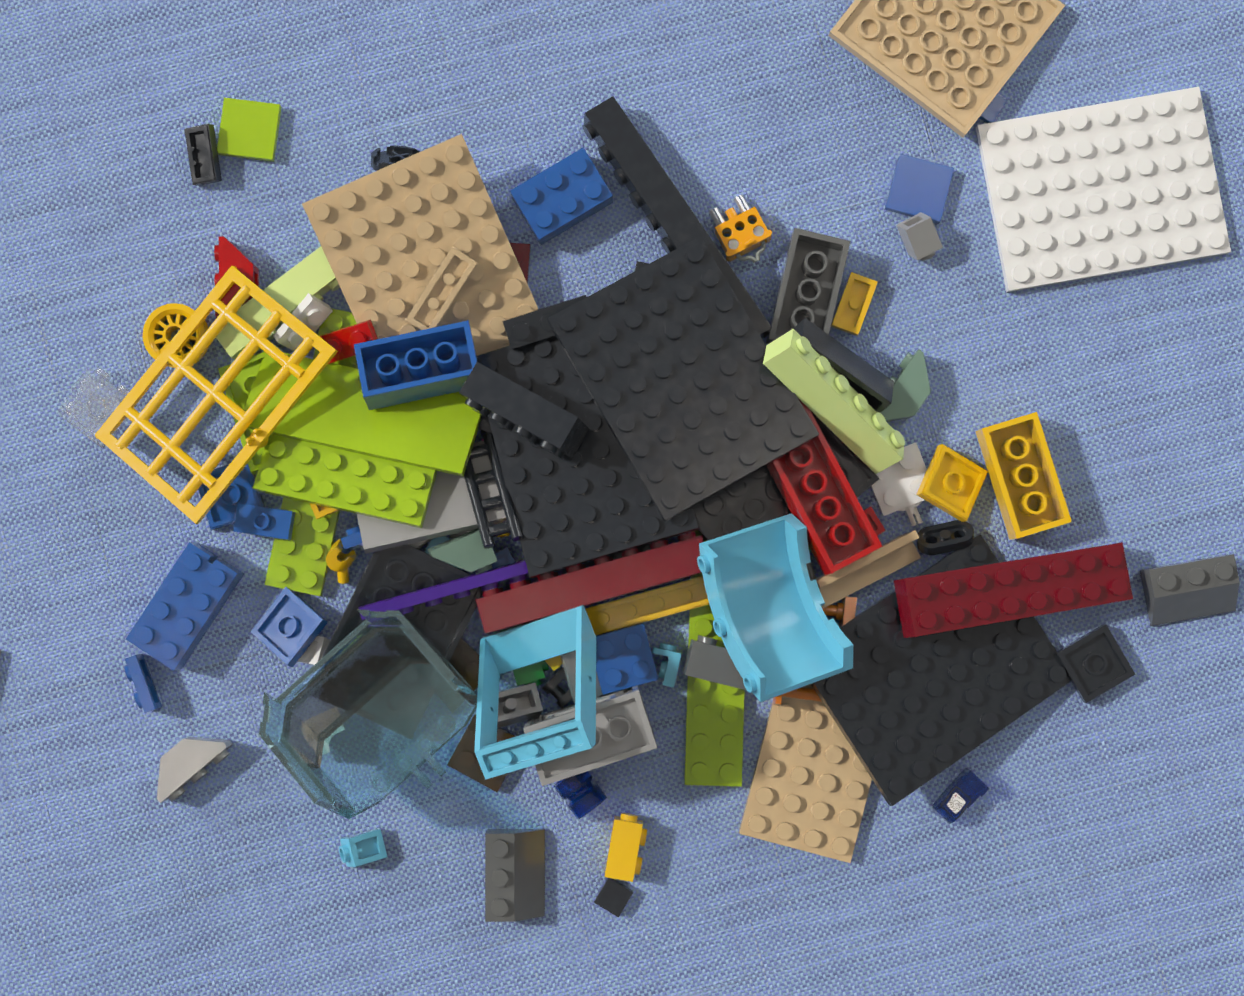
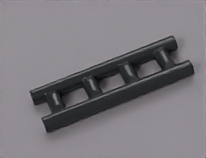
M492 433L483 435L485 444L472 447L464 472V479L484 549L495 546L493 539L495 536L510 533L513 541L523 538L514 503L505 484ZM488 455L492 469L475 474L471 459ZM495 481L499 495L482 500L478 485ZM503 506L507 521L490 526L486 511Z

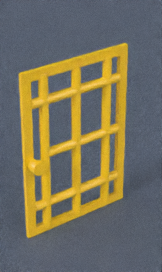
M231 266L97 431L95 437L198 525L255 453L267 445L268 437L338 351L237 270V267ZM236 283L241 289L228 305H225L220 300ZM250 295L272 313L259 331L236 314ZM215 310L219 316L186 357L182 359L178 352L211 311ZM281 321L304 339L290 357L267 339ZM229 322L250 339V342L217 383L213 385L195 370L193 365ZM314 347L320 353L309 367L304 370L299 364ZM261 348L282 367L245 412L227 397L224 391L258 349ZM170 363L176 369L139 413L134 409L135 405ZM291 374L298 379L263 424L259 428H255L250 437L246 438V445L218 479L211 475L213 470ZM186 376L207 395L175 435L169 439L149 420ZM218 403L238 422L201 466L184 452L180 446L212 406ZM127 417L132 423L123 435L117 439L112 434ZM141 430L163 448L149 466L127 448ZM171 457L175 458L194 475L180 493L158 475ZM205 484L209 491L195 507L189 500L200 486Z

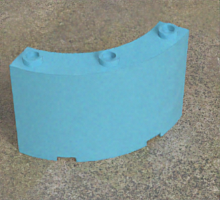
M792 513L699 543L700 556L697 558V563L703 574L708 601L714 617V631L717 636L722 638L730 658L743 678L746 690L749 693L752 692L760 702L853 668L854 645L841 631L834 619H827L821 607L825 604L816 579L810 580L806 566L807 563L811 562L808 549L807 527Z

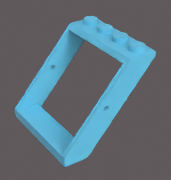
M584 605L480 639L474 752L485 780L593 748L596 744V635ZM576 650L575 719L497 742L500 674Z

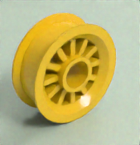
M170 303L158 307L148 316L143 327V342L151 357L155 360L171 341L172 333L177 329H181L195 310L183 304ZM168 320L169 325H166L164 321ZM205 320L194 332L196 337L191 336L179 351L182 359L186 357L209 328ZM160 326L164 328L163 331H159ZM157 335L163 336V338L157 340ZM190 341H195L193 346L189 344ZM184 347H187L190 350L186 353ZM207 348L206 351L202 354V356L198 359L197 362H199V361L204 357V355L206 354L208 348Z

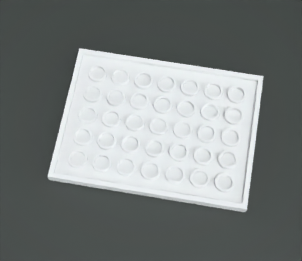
M1199 87L981 124L976 127L1006 292L1224 255L1231 252Z

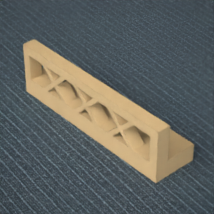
M916 530L905 533L883 544V547L832 574L817 578L816 581L825 602L821 606L822 609L920 559L921 557L913 543L914 540L919 538Z

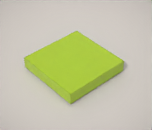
M224 97L217 145L218 155L274 162L281 105Z

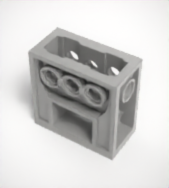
M638 685L596 697V744L591 749L535 765L542 786L657 748ZM575 704L542 714L538 718L529 719L523 728L524 733L575 719Z

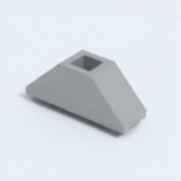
M202 737L182 739L160 758L157 800L160 803L168 799L171 802L176 800L185 792L184 785L190 780L196 783L208 773L205 768L209 764L214 762L217 765L230 754L227 749L233 743L225 739Z

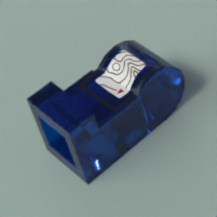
M965 767L938 797L932 808L945 821L951 824L990 788L971 770Z

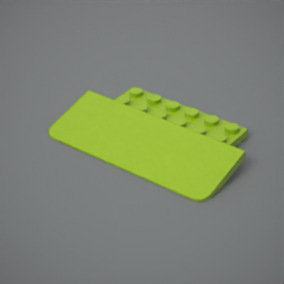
M268 354L261 362L244 407L245 412L282 367ZM305 357L299 365L306 370L314 359ZM330 363L326 365L268 437L269 440L263 450L253 489L267 494L422 528L437 471L464 476L482 415L466 405L467 399L459 392L369 410L363 398L358 369ZM291 374L247 429L254 430L263 424L298 379Z

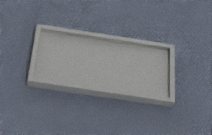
M484 441L476 442V443L473 444V447L479 446V445H482V444H485V443H484ZM488 455L471 459L475 474L492 469ZM437 471L422 528L357 514L365 554L478 528L464 476ZM495 481L478 485L482 500L499 495ZM503 506L486 511L489 525L507 521Z

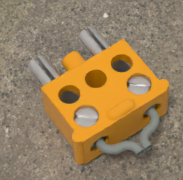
M739 195V198L737 196L734 200L741 214L737 215L734 207L729 208L725 211L729 220L725 221L717 207L714 208V211L711 209L709 213L716 224L714 233L726 253V261L731 262L738 258L741 261L752 260L755 263L760 260V254L765 250L766 243L770 242L772 231L767 229L756 207L750 209L744 196ZM752 220V221H755L756 223H755V224H750L749 221ZM742 227L743 230L739 231L736 228ZM728 233L731 236L725 237L724 234ZM762 246L761 249H759V250L756 252V256H755V257H753V256H745V257H742L743 255L747 254L748 252H750V251H752V250H754V249H756V248Z

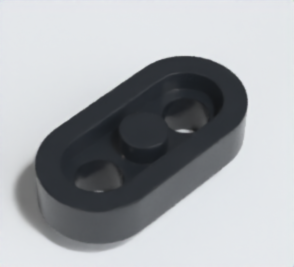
M959 520L927 526L918 532L917 547L926 555H937L965 549L973 543L974 529L970 523Z

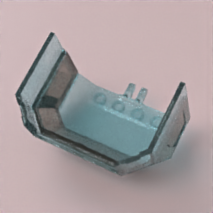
M357 609L366 618L365 621L279 697L274 698L264 692L262 704L264 705L263 722H260L259 736L314 804L347 819L379 804L411 774H414L427 789L432 786L431 779L419 767L427 761L432 766L434 772L442 777L446 771L433 755L468 724L477 709V693L440 651L400 611L386 610V612Z

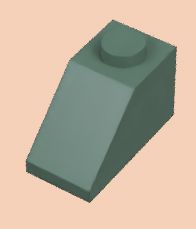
M478 528L428 549L432 557L468 572L475 571L476 574L490 570L492 568L491 564L497 561L492 548L484 549Z

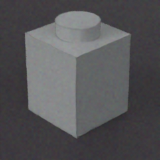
M922 212L896 225L908 255L916 260H927L935 255V251L943 248L931 217Z

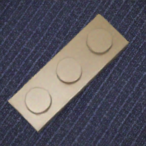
M452 247L406 318V321L420 330L436 327L477 262L455 247Z

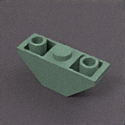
M919 349L913 355L908 352L899 365L902 371L896 378L892 375L890 378L894 381L892 403L881 412L886 422L908 419L915 416L931 393L924 352Z

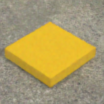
M940 444L934 452L916 495L959 521L965 522L969 518L988 471L944 444Z

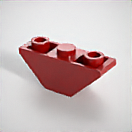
M224 236L219 237V245L214 247L215 261L219 262V273H215L214 277L215 286L231 266H235L238 271L259 287V269ZM234 283L220 301L228 305L241 287ZM250 295L248 299L244 302V304L251 300L253 297ZM215 311V316L217 318L219 314Z

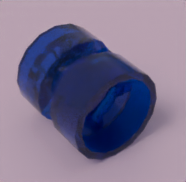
M589 771L562 779L554 785L561 798L570 801L568 807L577 819L588 814L607 798L598 784L591 783L592 775Z

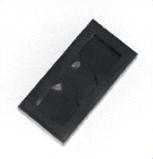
M204 124L184 129L192 185L200 186L222 181L214 125Z

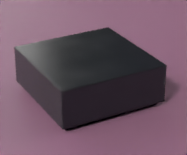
M607 878L594 903L619 917L632 896L633 890L613 878Z

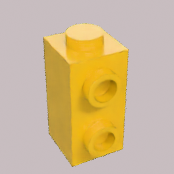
M621 813L620 817L614 816L604 877L633 882L634 874L640 875L643 858L637 856L639 846H645L647 829L642 828L643 821L637 820L638 815Z

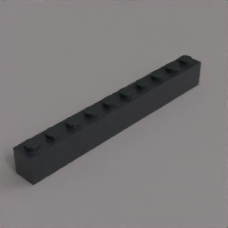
M614 96L585 112L584 125L582 126L585 134L590 140L594 139L596 141L602 159L606 163H611L615 169L613 171L614 176L619 184L622 186L626 185L630 191L629 197L633 205L637 209L641 207L646 215L645 221L648 227L653 232L656 230L662 238L660 242L666 253L668 254L701 237L762 339L767 337L771 331V325Z

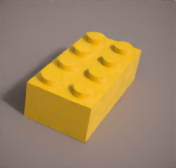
M1037 412L975 431L1009 540L1018 539L1072 522Z

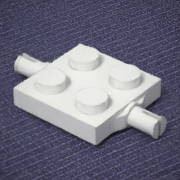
M917 443L905 446L903 459L877 473L876 475L879 480L871 486L882 515L886 516L896 511H906L911 526L917 525L916 521L918 524L923 522L916 506L921 504L924 499L916 494L927 471Z

